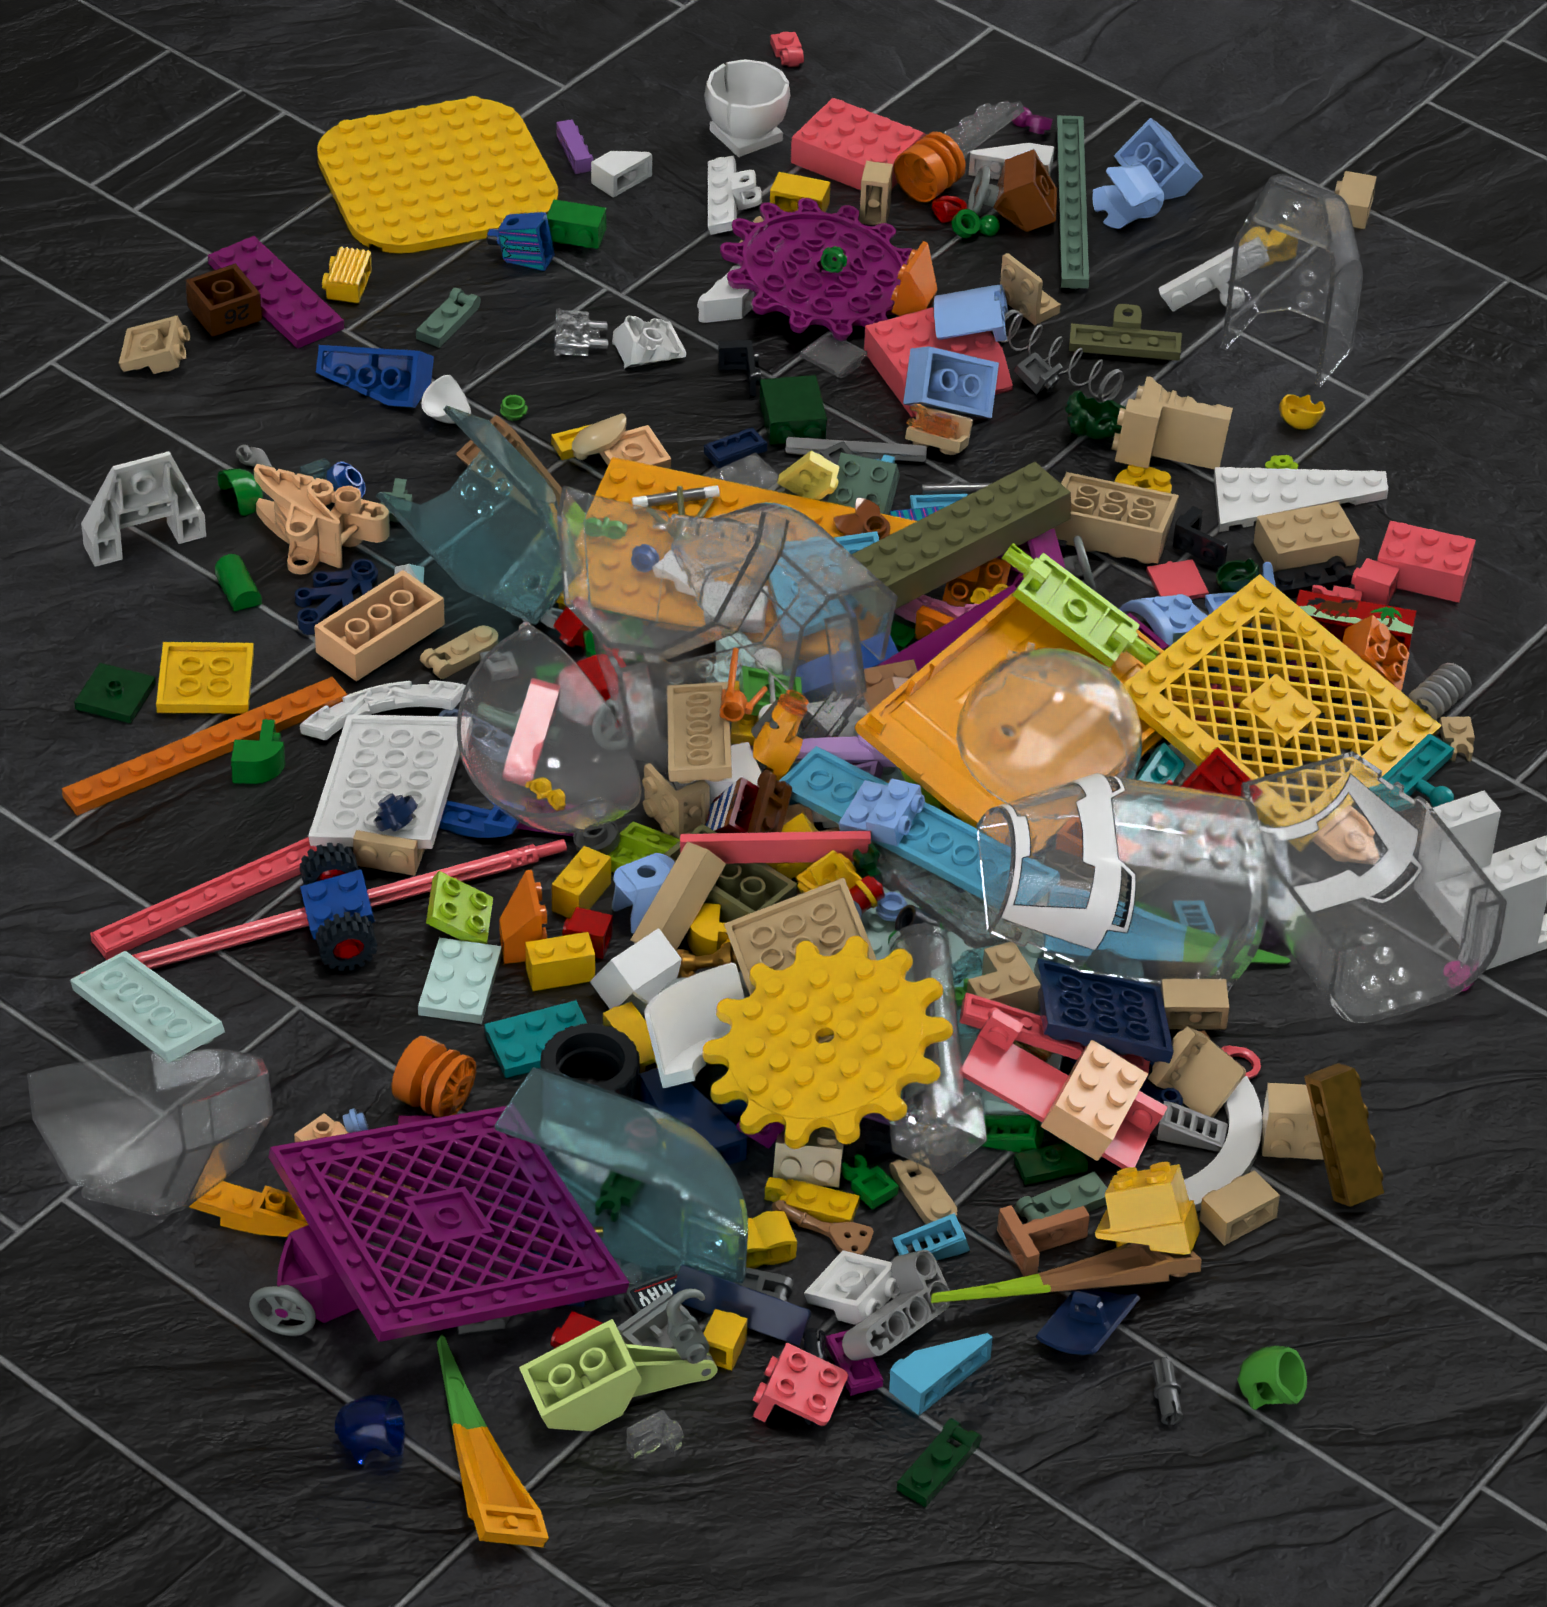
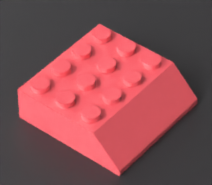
M832 98L792 136L791 163L858 190H861V179L866 161L893 164V188L898 183L894 173L895 159L900 153L914 145L927 134L910 126L892 121L887 117L869 112L866 109Z
M934 307L865 326L864 353L912 418L916 417L918 407L903 404L911 348L930 346L998 362L995 395L1013 390L1003 348L995 341L990 331L939 340L936 337Z

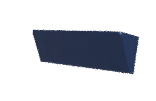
M685 1265L680 1267L672 1293L673 1296L685 1289L700 1290L705 1295V1300L700 1301L698 1298H689L681 1303V1305L712 1315L715 1309L735 1313L747 1318L748 1329L799 1347L811 1317L809 1309Z

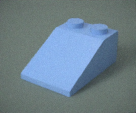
M930 346L911 348L903 404L913 407L926 406L954 414L992 418L999 363Z

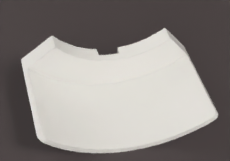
M735 963L721 965L685 978L660 992L646 1006L644 1011L645 1020L663 1088L695 1081L697 1073L706 1065L702 1057L704 1044L710 1040L724 1037L729 1033L731 1026L718 1019L716 1008L718 1003L725 998L744 999Z

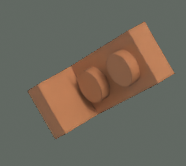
M1012 1205L999 1209L997 1231L1022 1275L1029 1276L1038 1273L1039 1252L1086 1238L1090 1215L1086 1208L1081 1206L1022 1224Z

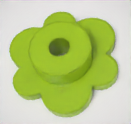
M1274 455L1270 461L1265 463V468L1298 469V464L1293 462V458L1289 455Z

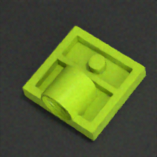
M438 871L432 879L426 924L461 941L487 944L493 897Z

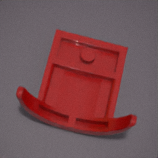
M1216 747L1176 790L1174 789L1173 781L1169 779L1164 784L1163 796L1175 817L1197 838L1215 848L1228 850L1235 846V842L1220 835L1262 790L1219 747Z

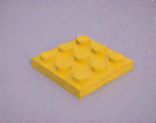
M163 642L156 701L157 713L243 714L248 712L254 643Z

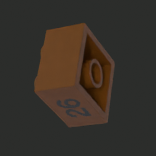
M236 263L186 280L187 306L212 337L262 320L261 294Z

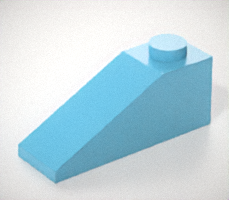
M986 1333L914 1351L905 1359H899L890 1370L889 1392L916 1414L921 1415L991 1359L993 1337Z

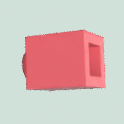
M1366 558L1362 567L1355 569L1351 584L1355 585L1354 589L1363 591V601L1388 605L1396 592L1400 569Z

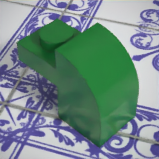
M262 720L259 741L234 740L231 758L233 783H264L277 777L284 769V742H281V733L276 732L275 720Z

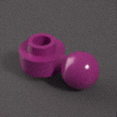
M1018 107L1012 113V121L1016 126H1029L1030 132L1045 134V130H1051L1053 119L1033 115L1027 107Z

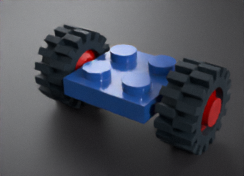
M327 843V848H323L322 844L316 846L317 851L312 849L307 851L308 856L304 855L301 859L302 863H300V872L303 880V886H300L310 931L313 940L317 939L320 957L325 965L328 964L331 969L338 966L339 971H344L345 966H349V970H354L355 964H358L360 967L364 966V960L370 962L373 959L372 954L377 952V941L372 925L375 919L362 869H358L354 852H351V848L348 846L344 848L343 844L340 843L336 847H333V843Z

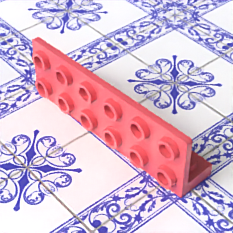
M995 1008L980 1030L959 1074L1043 1123L1069 1075L1013 1044L1024 1024ZM1139 1091L1115 1137L1101 1157L1122 1169L1135 1167L1151 1132L1164 1116L1167 1106Z

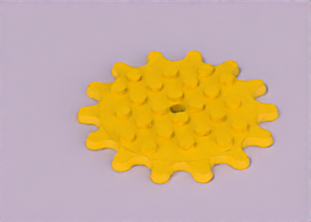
M860 936L848 938L842 950L832 956H822L816 945L810 941H802L796 947L794 963L783 970H774L764 963H757L751 967L749 973V980L755 987L754 992L749 997L741 1000L722 999L717 1005L716 1015L720 1021L731 1026L729 1033L719 1039L710 1040L703 1046L702 1057L705 1062L709 1064H723L728 1067L727 1073L713 1083L710 1091L711 1099L717 1104H725L737 1099L747 1103L748 1106L741 1115L739 1123L741 1131L745 1134H756L769 1123L778 1122L783 1124L786 1129L784 1135L785 1144L792 1149H799L805 1146L812 1132L821 1127L832 1129L840 1143L851 1144L860 1136V1121L870 1113H879L890 1121L900 1120L907 1113V1105L900 1096L902 1089L907 1084L913 1082L922 1084L934 1083L941 1074L940 1067L935 1062L925 1058L924 1052L930 1044L949 1039L954 1031L952 1024L947 1019L926 1015L927 1007L942 996L944 991L942 984L934 978H926L917 982L907 981L905 976L913 965V958L904 949H896L880 960L868 959V943ZM834 1034L830 1042L818 1043L819 1036H832Z

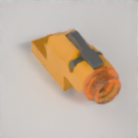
M787 690L785 694L780 695L779 699L772 703L751 730L755 738L753 757L766 765L765 770H770L774 773L778 781L789 771L800 752L803 739L796 735L801 720L808 711L806 706L809 702L805 696L794 690Z

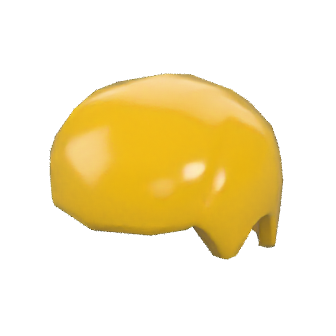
M1287 394L1279 404V412L1283 420L1293 428L1302 430L1313 428L1320 421L1326 410L1322 401L1313 404L1310 395L1299 398L1296 395Z

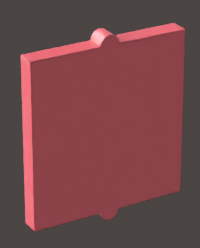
M1193 559L1179 562L1168 561L1166 564L1147 566L1146 571L1158 596L1183 594L1193 600L1205 598V595H1209Z

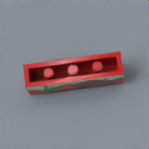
M1299 590L1296 604L1341 642L1343 641L1346 628L1374 615L1381 623L1388 627L1390 633L1400 643L1406 646L1409 652L1416 610Z

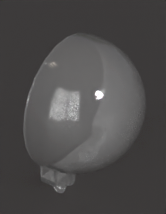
M1028 642L1023 652L1018 653L1008 650L1006 658L990 668L975 683L959 713L956 740L961 758L971 775L986 791L1004 803L1094 773L1116 776L1121 779L1126 791L1112 798L1113 806H1115L1130 789L1142 754V727L1135 703L1126 690V686L1111 672V667L1104 666L1093 658L1079 652L1061 648L1035 649V644ZM1109 778L1108 781L1112 787V790H1117V784H1115L1114 782H1110L1115 780ZM1079 786L1077 791L1012 806L1029 815L1053 820H1071L1073 817L1079 819L1075 802L1086 795Z

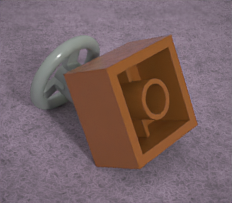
M1034 149L1006 159L997 186L989 184L990 168L988 166H982L979 169L971 188L967 209L974 211L978 215L983 205L993 207L1004 218L1026 232L1056 221L1057 188Z

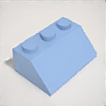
M1152 118L1114 155L1121 166H1131L1133 163L1145 165L1164 192V200L1185 196L1203 177L1171 133Z

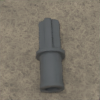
M1161 1357L1154 1360L1152 1364L1156 1384L1153 1393L1159 1402L1162 1423L1168 1425V1416H1170V1424L1174 1425L1183 1420L1179 1400L1181 1387L1176 1383L1172 1361L1167 1357Z

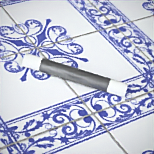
M715 485L683 490L684 502L720 497L719 487ZM677 491L631 498L633 509L647 506L677 503Z

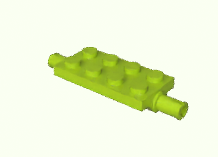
M1012 543L1002 556V560H1005L1023 573L1022 577L1024 579L1012 595L1109 668L1121 652L1125 653L1127 651L1145 666L1158 655L1159 651L1137 637L1139 633L1136 630L1140 624L1045 553H1042L1039 558L1033 559Z

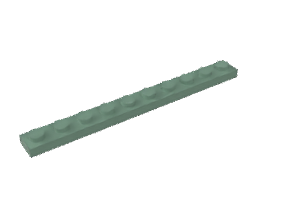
M1057 115L1061 287L1072 289L1088 288L1089 260L1083 116Z

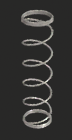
M1015 309L1010 310L1005 314V321L1010 315L1014 313L1017 315L1010 325L1007 340L1000 342L1005 343L1009 341L1010 347L1015 351H1022L1028 348L1030 356V346L1041 335L1043 326L1040 324L1033 330L1028 346L1015 348L1011 343V339L1020 327L1023 314ZM1017 319L1016 324H1015V327H1014L1013 330H1012L1013 324H1014L1015 320ZM1040 327V331H1039L1038 335H1037L1036 338L1032 341V338H1033V336H1034L1036 330ZM1062 336L1055 339L1050 348L1049 356L1043 359L1044 361L1048 360L1050 367V358L1060 348L1063 342ZM1060 339L1059 345L1052 353L1054 345ZM1082 348L1077 349L1070 360L1069 368L1059 374L1068 371L1069 380L1075 386H1082L1088 383L1091 395L1099 398L1102 402L1114 399L1122 388L1124 381L1123 372L1119 369L1109 372L1102 380L1098 395H1096L1091 390V380L1101 370L1103 360H1098L1095 363L1088 381L1077 384L1073 382L1070 375L1071 369L1078 363L1083 353ZM1078 351H1080L1079 357L1072 364L1074 357L1076 356ZM1099 362H1101V364H1100L1098 370H1097L1096 373L1093 375V372H1094L1096 366L1099 364ZM1119 373L1120 376L1117 384L1103 395V390L1108 380L1114 374ZM1111 392H1113L1109 397H1107L1106 399H1103L1104 396H1107V395H1109Z

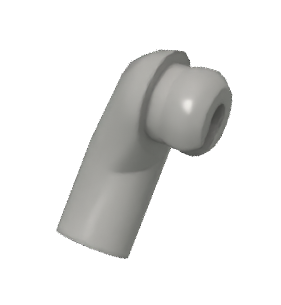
M245 444L237 448L236 456L242 464L255 467L256 464L272 467L262 449L249 447Z

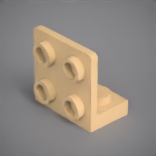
M1009 253L1003 255L1000 285L1002 284L1005 290L1007 304L1022 313L1023 317L1034 325L1059 314L1061 304L1042 290L1043 280Z
M651 763L644 765L642 783L645 800L643 801V807L649 817H654L660 824L665 834L680 839V834H690L701 824L705 825L710 809V786L705 780L696 781L676 791Z

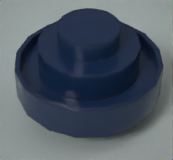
M391 793L378 802L380 808L376 811L377 817L373 822L381 832L390 828L393 832L397 831L412 821L414 818L412 813L418 804L411 795L403 797L402 795L395 796Z

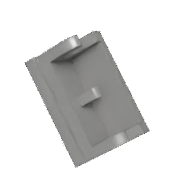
M667 1291L618 1326L625 1344L675 1348L667 1334L669 1317L667 1316L666 1306L672 1297L671 1293ZM680 1305V1310L690 1315L687 1309Z

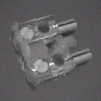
M557 308L554 321V354L556 356L561 354L588 356L589 348L607 349L608 340L599 339L600 331H607V322L589 320V312Z

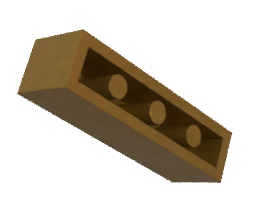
M1337 1063L1304 1076L1333 1200L1351 1207L1384 1194L1382 1186L1383 1173L1377 1164L1375 1156L1376 1143L1370 1134L1367 1121L1369 1113L1362 1100L1360 1091L1361 1079L1355 1068Z

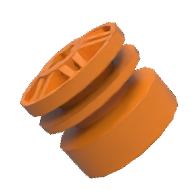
M931 132L925 135L914 145L900 153L894 161V173L897 182L909 197L918 202H928L936 198L946 188L951 187L963 177L966 167L964 155L958 144L950 136L942 132Z
M419 1036L409 1044L398 1061L391 1083L392 1094L395 1099L412 1107L421 1106L425 1113L433 1114L435 1118L456 1115L463 1107L474 1085L476 1062L472 1057L461 1055L457 1050L449 1049L447 1051L445 1045L427 1036Z

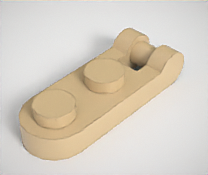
M478 626L434 650L432 648L426 649L420 656V662L427 668L432 667L433 673L437 677L445 679L480 660L481 652L497 650L499 646L498 632L489 626Z
M922 1152L910 1155V1159L906 1161L899 1159L889 1164L892 1177L925 1225L953 1213L957 1217L955 1203L928 1166L926 1157ZM915 1171L917 1176L911 1178L909 1173Z

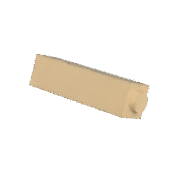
M687 841L630 940L633 943H637L659 928L672 947L677 950L726 863L710 850Z

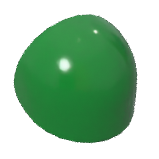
M243 469L219 471L217 475L218 486L222 490L233 487L238 501L239 513L242 516L254 513L256 511V502L259 498L263 499V490L255 481L254 475Z

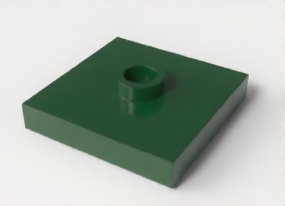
M99 663L74 701L75 709L131 724L155 687L156 679L154 676Z

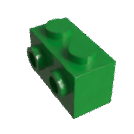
M553 200L547 214L552 241L560 244L565 243L598 249L606 231V208Z

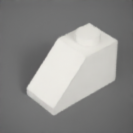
M610 151L591 162V183L613 198L652 176V154L650 152Z

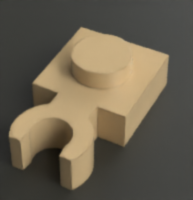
M1458 716L1440 717L1439 724L1442 725L1440 728L1442 741L1454 748L1453 756L1450 760L1456 761L1457 753H1464L1467 761H1471L1475 739L1471 718Z

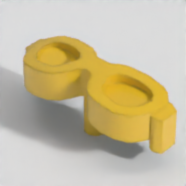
M998 584L993 587L991 593L985 588H977L969 598L970 604H981L1008 588L1006 584Z
M540 777L526 782L525 787L530 788L533 793L537 794L538 800L547 798L549 804L556 811L564 810L566 806L564 792L561 789L552 790L551 782L547 778Z

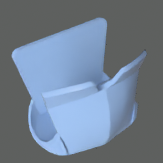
M1133 163L1131 166L1108 167L1106 173L1115 185L1093 189L1092 200L1095 212L1106 211L1108 217L1103 223L1115 229H1121L1139 218H1150L1157 215L1164 202V192L1142 163Z
M661 853L651 854L618 867L614 873L615 890L611 908L613 911H619L633 905L630 918L631 933H635L675 863L667 855Z

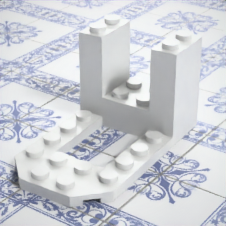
M1485 791L1430 809L1421 861L1426 866V869L1417 880L1416 885L1417 891L1482 971L1547 949V914L1544 915L1547 903V835L1493 854L1501 810Z

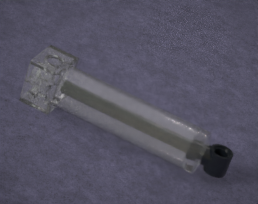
M907 905L899 912L896 918V932L890 939L889 954L896 949H904L911 954L913 965L906 973L905 979L907 981L917 982L926 978H934L942 984L944 990L942 996L927 1007L926 1015L947 1019L952 1024L954 1031L949 1039L930 1044L924 1052L925 1058L935 1062L940 1067L941 1074L939 1079L931 1084L913 1082L907 1084L902 1089L903 1100L907 1105V1113L900 1120L890 1121L892 1152L944 1175L987 1141L984 1110L978 1093L971 1092L966 1096L965 1078L962 1072L963 1059L950 939L947 933L940 928V921L936 916L914 905Z

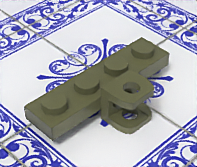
M1118 304L1114 310L1113 327L1071 323L1069 351L1075 352L1077 349L1082 348L1083 352L1180 361L1182 333L1142 330L1141 308L1138 305ZM1124 312H1130V313H1132L1133 315H1132V316H1125V315H1123V313H1124Z

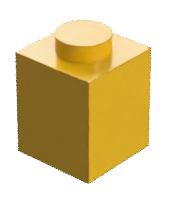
M715 1309L703 1334L709 1343L710 1348L708 1352L711 1354L716 1366L732 1371L747 1341V1318L732 1312Z

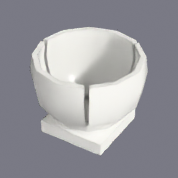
M747 59L726 62V65L723 63L710 72L704 93L706 109L713 120L710 122V131L738 157L783 141V132L777 126L784 119L791 96L789 81L784 73L767 62Z

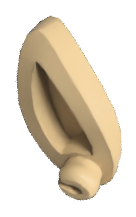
M625 414L607 418L582 429L572 442L574 456L579 460H585L589 455L603 452L614 446L626 430L627 418Z

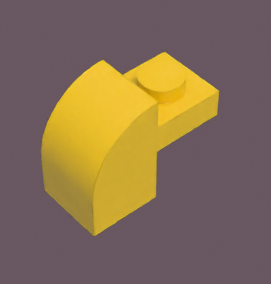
M704 903L687 931L688 946L696 956L713 954L721 948V945L730 942L724 923L720 922L721 904Z

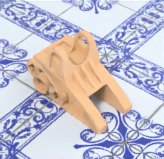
M256 464L254 479L261 489L274 500L270 501L259 498L256 502V513L270 530L289 544L287 567L290 572L300 575L308 574L314 570L319 562L342 568V546L354 547L359 545L362 540L378 543L387 540L389 537L388 508L383 504L361 499V492L358 488L342 486L334 491L333 484L330 481L320 478L314 479L312 476L299 473L295 475L294 472L282 469L276 471L273 467ZM331 502L335 503L331 511L326 507ZM297 560H305L308 562L307 564L302 566L293 564Z

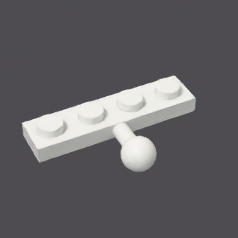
M1254 235L1158 289L1161 297L1172 311L1181 308L1215 288H1218L1220 291L1221 303L1226 307L1232 308L1240 303L1241 292L1237 287L1229 286L1227 282L1268 260L1269 257L1264 247Z

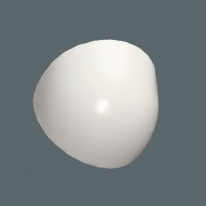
M443 375L436 379L423 394L422 409L435 420L453 424L471 416V409L467 398L451 375Z

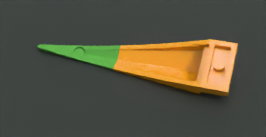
M441 1335L437 1341L466 1507L468 1517L474 1520L479 1541L543 1547L549 1537L541 1510L526 1491L498 1447L464 1382L445 1337Z

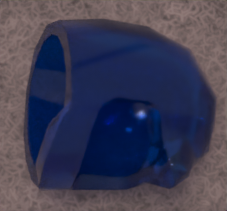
M382 1395L363 1396L347 1403L339 1410L335 1420V1433L338 1435L344 1448L351 1451L355 1460L362 1466L373 1448L379 1449L391 1458L403 1456L405 1452V1421L403 1411L397 1400Z

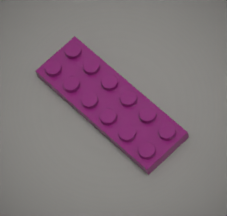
M255 236L246 238L208 255V264L214 270L237 264L261 294L262 315L297 349L344 329V320Z

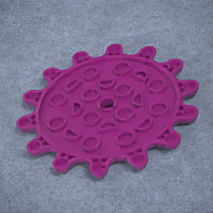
M810 198L800 199L798 201V210L795 212L783 211L773 203L761 204L759 210L764 221L754 223L743 218L733 220V233L740 237L743 242H726L720 246L721 257L724 260L741 266L739 269L728 272L727 280L729 286L735 289H749L757 294L751 303L755 313L764 315L773 311L782 312L789 316L790 329L795 333H803L810 325H822L827 327L833 337L840 341L847 340L852 333L853 326L865 327L879 321L888 320L886 315H896L892 313L895 301H892L891 297L895 287L900 285L901 280L897 279L898 273L903 264L907 265L908 257L912 251V248H897L890 243V240L896 233V229L892 225L881 223L872 227L865 226L858 220V209L850 205L842 206L837 213L828 214L821 211L817 202ZM827 247H840L844 255L847 256V265L843 267L841 272L834 273L822 270L824 268L821 264V256Z

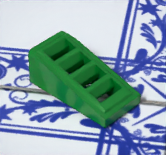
M976 1115L970 1141L972 1145L1018 1153L1041 1148L1044 1128L1040 1127L1042 1122L1030 1115ZM986 1127L991 1128L990 1134H985ZM999 1130H1004L1003 1134H999Z

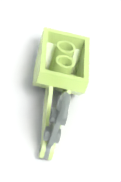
M685 1289L674 1294L668 1301L666 1306L667 1316L669 1317L667 1334L675 1349L625 1344L614 1320L611 1319L520 1366L519 1369L546 1426L549 1429L593 1431L622 1416L633 1397L688 1383L707 1381L713 1378L718 1368L708 1352L710 1348L709 1343L696 1319L682 1312L679 1308L685 1300L698 1298L700 1301L705 1300V1295L697 1289Z

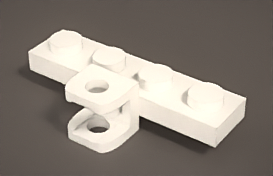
M734 155L718 157L708 161V229L710 234L713 235L732 230V222L737 219V207L738 210H743L762 203V191L760 187H756L755 171L745 170L736 172Z

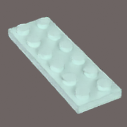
M127 951L115 955L70 980L73 991L168 1063L183 1058L188 1052L212 1042L214 1038L225 1033L222 1021Z

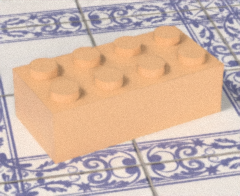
M402 570L314 626L316 653L357 682L444 626V598Z

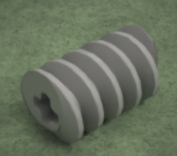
M1445 663L1427 677L1424 682L1419 684L1409 694L1408 698L1433 719L1437 720L1458 699H1461L1465 693H1468L1472 685L1471 678L1461 666L1454 663Z

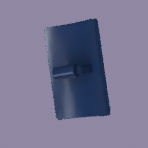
M1102 1289L1072 1291L1037 1333L1036 1339L1056 1350L1078 1355L1094 1354L1135 1306L1140 1297L1138 1294H1116Z

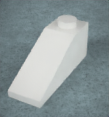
M1022 143L971 150L969 175L976 176L982 166H988L990 168V178L999 180L1006 159L1034 149L1050 176L1053 166L1054 147Z

